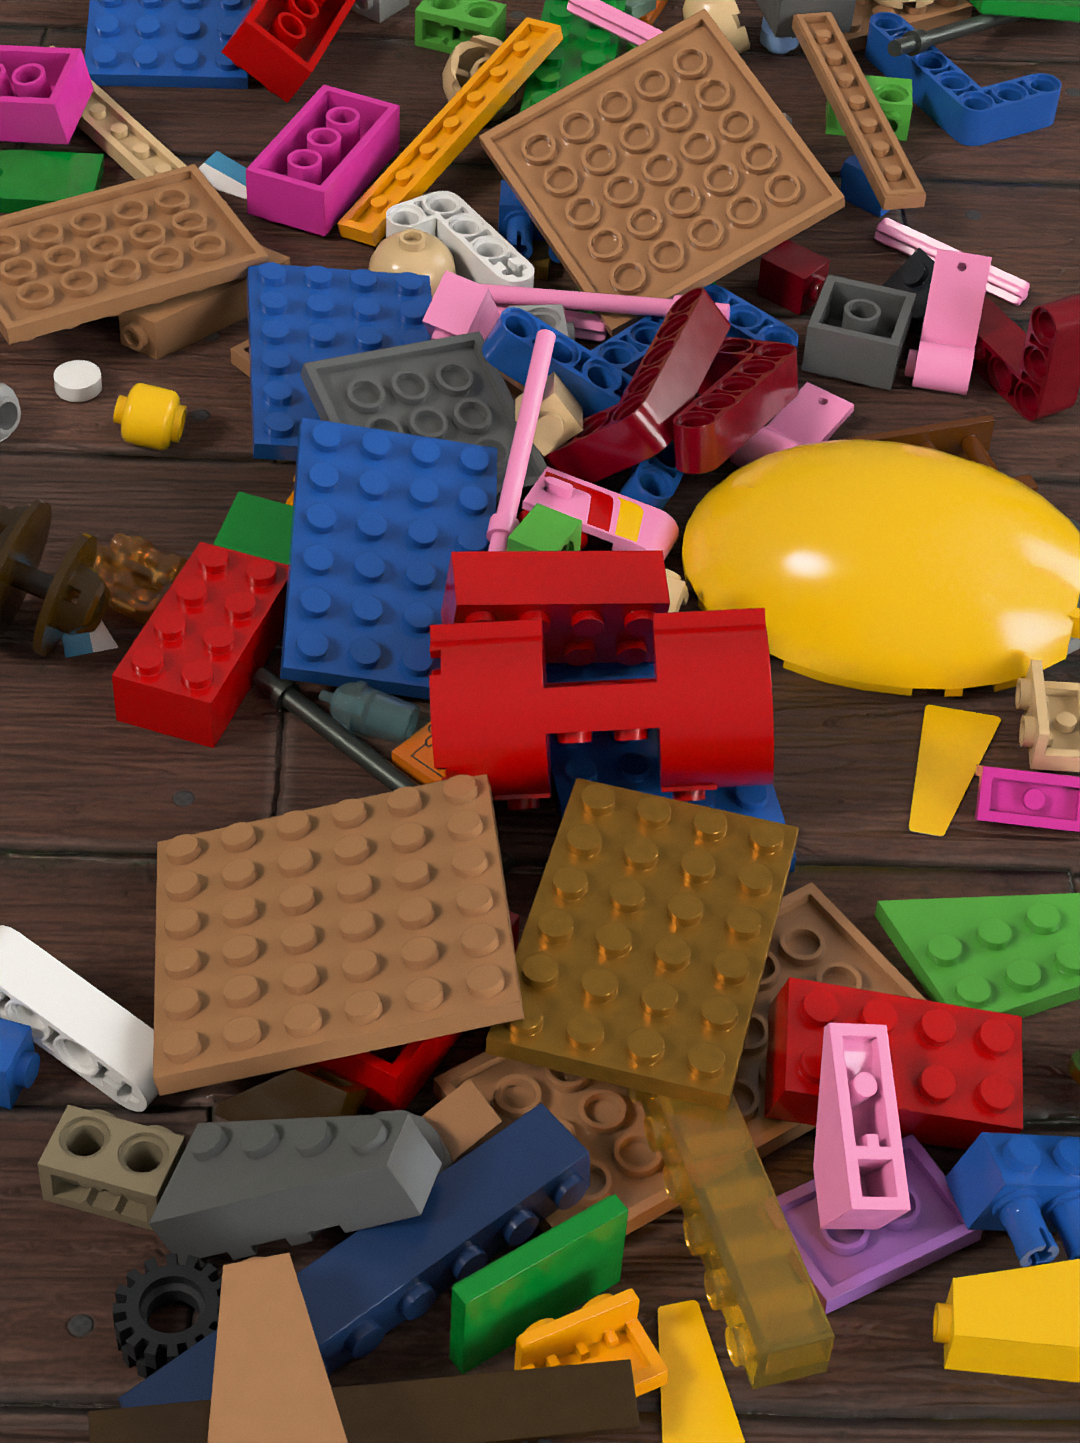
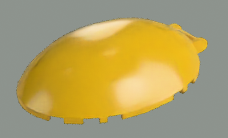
M853 439L802 444L770 453L735 470L712 488L698 503L685 528L682 564L686 583L690 582L698 597V607L702 611L765 608L769 654L783 660V668L829 684L863 691L912 696L913 689H944V697L962 696L964 688L993 685L994 692L1016 687L1018 678H1026L1031 659L1042 660L1044 670L1066 659L1070 637L1080 639V608L1077 607L1080 596V531L1055 506L1023 483L989 466L933 448L900 442Z

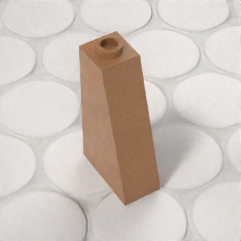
M261 246L268 254V262L290 265V257ZM247 279L229 281L209 287L201 292H191L167 299L159 304H149L123 312L118 315L121 344L159 360L248 317Z
M290 1253L268 1257H252L242 1262L223 1265L207 1443H348Z

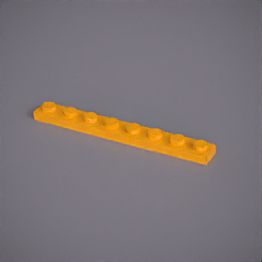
M526 17L340 219L337 225L341 237L376 247L386 236V211L396 204L420 197L426 192L563 40L561 26Z

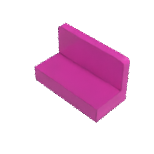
M976 765L975 775L980 777L975 820L1080 832V776Z

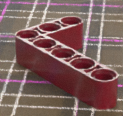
M697 287L688 291L672 305L619 403L583 419V431L545 457L542 455L547 467L589 483H594L655 456L670 444L674 438V417L692 403L731 326L703 287Z
M1073 294L1036 306L1030 315L1027 333L1014 323L986 295L984 297L972 369L1028 421H1034L1069 409L1076 402L1080 386V294Z
M725 337L697 392L701 395L673 419L676 469L688 474L707 473L715 470L797 397L799 393L797 349L794 345Z

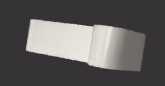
M436 191L396 204L386 211V238L407 229H418L439 238L449 248L454 257L457 275L481 284L534 287L533 265L457 194L449 191Z
M1 925L0 1018L31 1026L33 1042L118 1104L135 1112L144 1111L159 1094L153 1080L154 1030L20 932L11 927Z

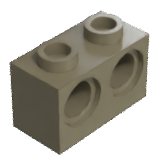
M68 1105L37 1163L43 1200L154 1231L148 1223L186 1148L185 1136L175 1134L163 1126H145L119 1119L104 1110H87ZM144 1170H152V1171L144 1172V1173H141V1172H140V1171H144Z

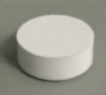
M72 360L65 362L54 371L55 391L60 398L70 402L91 400L102 390L101 371L97 365L89 361Z

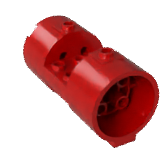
M765 608L652 613L654 678L547 683L542 619L430 625V657L441 658V668H435V670L431 671V675H429L434 768H437V770L446 769L447 777H442V781L457 775L478 776L487 774L492 798H495V800H507V809L540 808V798L551 797L550 733H558V743L592 742V731L614 730V740L627 741L648 739V729L657 728L660 787L662 792H672L673 799L705 800V790H716L717 787L772 785L774 779V718Z

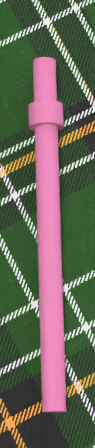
M481 284L489 288L495 303L513 305L563 304L564 309L666 317L672 305L683 296L674 295L673 299ZM715 303L729 321L730 304Z
M547 329L539 330L536 335L497 513L490 517L486 534V538L490 542L488 551H507V538L520 524L516 516L556 335Z

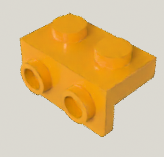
M632 1288L615 1295L601 1294L588 1301L582 1309L556 1320L553 1318L541 1319L530 1325L516 1338L514 1370L630 1359L636 1397L666 1385L669 1371L637 1319L640 1300Z

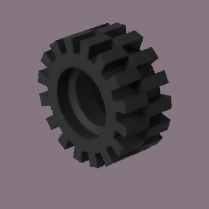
M166 1254L167 1265L158 1267L155 1257L144 1261L145 1274L141 1275L133 1268L126 1274L127 1286L119 1284L115 1292L116 1303H113L112 1313L118 1351L122 1350L123 1361L129 1368L136 1363L137 1374L145 1379L150 1376L153 1369L158 1371L218 1328L222 1278L218 1280V1270L210 1263L200 1271L199 1257L188 1255L186 1264L178 1265L177 1254ZM171 1304L188 1305L196 1309L199 1314L198 1320L193 1326L176 1333L156 1331L151 1328L148 1320L153 1312Z

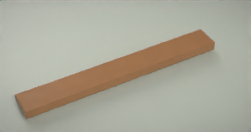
M832 12L793 15L792 29L882 210L924 207L926 192Z

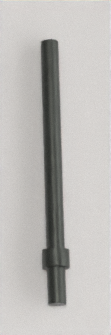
M982 14L927 31L915 29L906 32L902 38L890 41L887 50L893 57L903 54L914 56L926 52L930 46L1015 22L1021 17Z

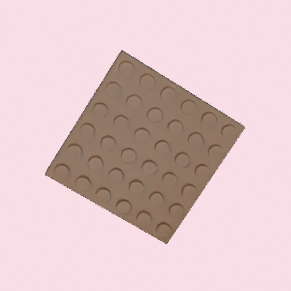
M706 9L697 12L479 135L481 146L581 292L673 299L674 295H684L694 288L706 287L845 207V197ZM594 311L600 321L604 323L611 337L646 317L644 315Z
M487 774L478 776L457 775L448 780L415 787H401L387 793L359 799H345L336 804L303 811L294 810L280 816L247 823L238 822L220 829L192 835L182 834L169 840L157 842L153 1080L160 1096L525 1019L492 791Z

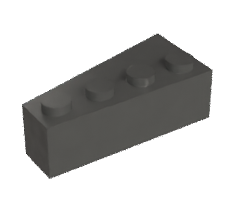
M409 1113L198 1123L148 1224L172 1254L178 1255L180 1265H185L188 1255L199 1257L200 1268L206 1266L209 1256L228 1252L233 1260L256 1255L259 1244L286 1238L288 1243L294 1246L314 1240V1236L326 1228L340 1225L345 1233L420 1216L442 1162Z

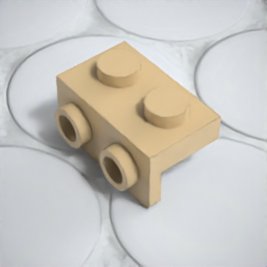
M1031 659L1026 678H1018L1016 685V709L1024 710L1019 729L1020 746L1028 747L1030 769L1080 772V683L1044 681L1042 660Z

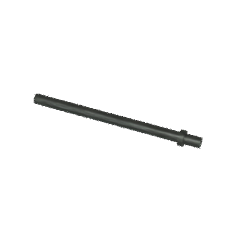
M265 666L256 671L253 676V683L270 696V703L280 711H290L391 791L401 787L419 786L418 783L300 693V686L293 680L280 679L278 675ZM500 847L503 874L506 875L513 868L515 858Z

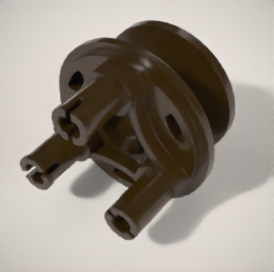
M37 499L23 507L16 505L13 509L0 504V638L15 618L27 593L43 599L44 602L34 632L33 651L38 655L47 657L57 647L64 634L77 635L94 632L106 612L111 591L105 584L99 571L93 568L97 553V538L88 533L81 534L72 544L55 576L38 569L51 525L52 509L50 503Z

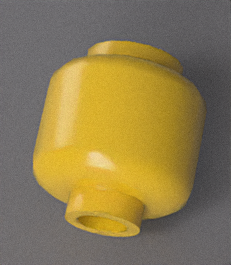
M137 383L131 388L128 397L119 395L114 410L113 423L121 425V435L125 442L164 451L172 442L179 443L185 425L187 406L180 405V397L173 390Z

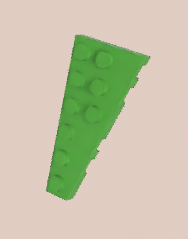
M1080 893L877 901L875 917L931 1001L1017 1015L1024 1018L1080 999Z

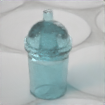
M362 680L344 683L334 693L322 690L319 695V700L330 703L332 718L352 733L356 731L402 744L414 734L419 719V705L370 687L368 682Z

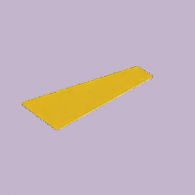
M935 705L925 706L909 821L910 831L935 836L945 835L976 772V765L980 764L1001 722L1000 717Z
M695 1300L660 1306L657 1310L659 1355L669 1370L667 1384L660 1387L662 1443H745L699 1303Z

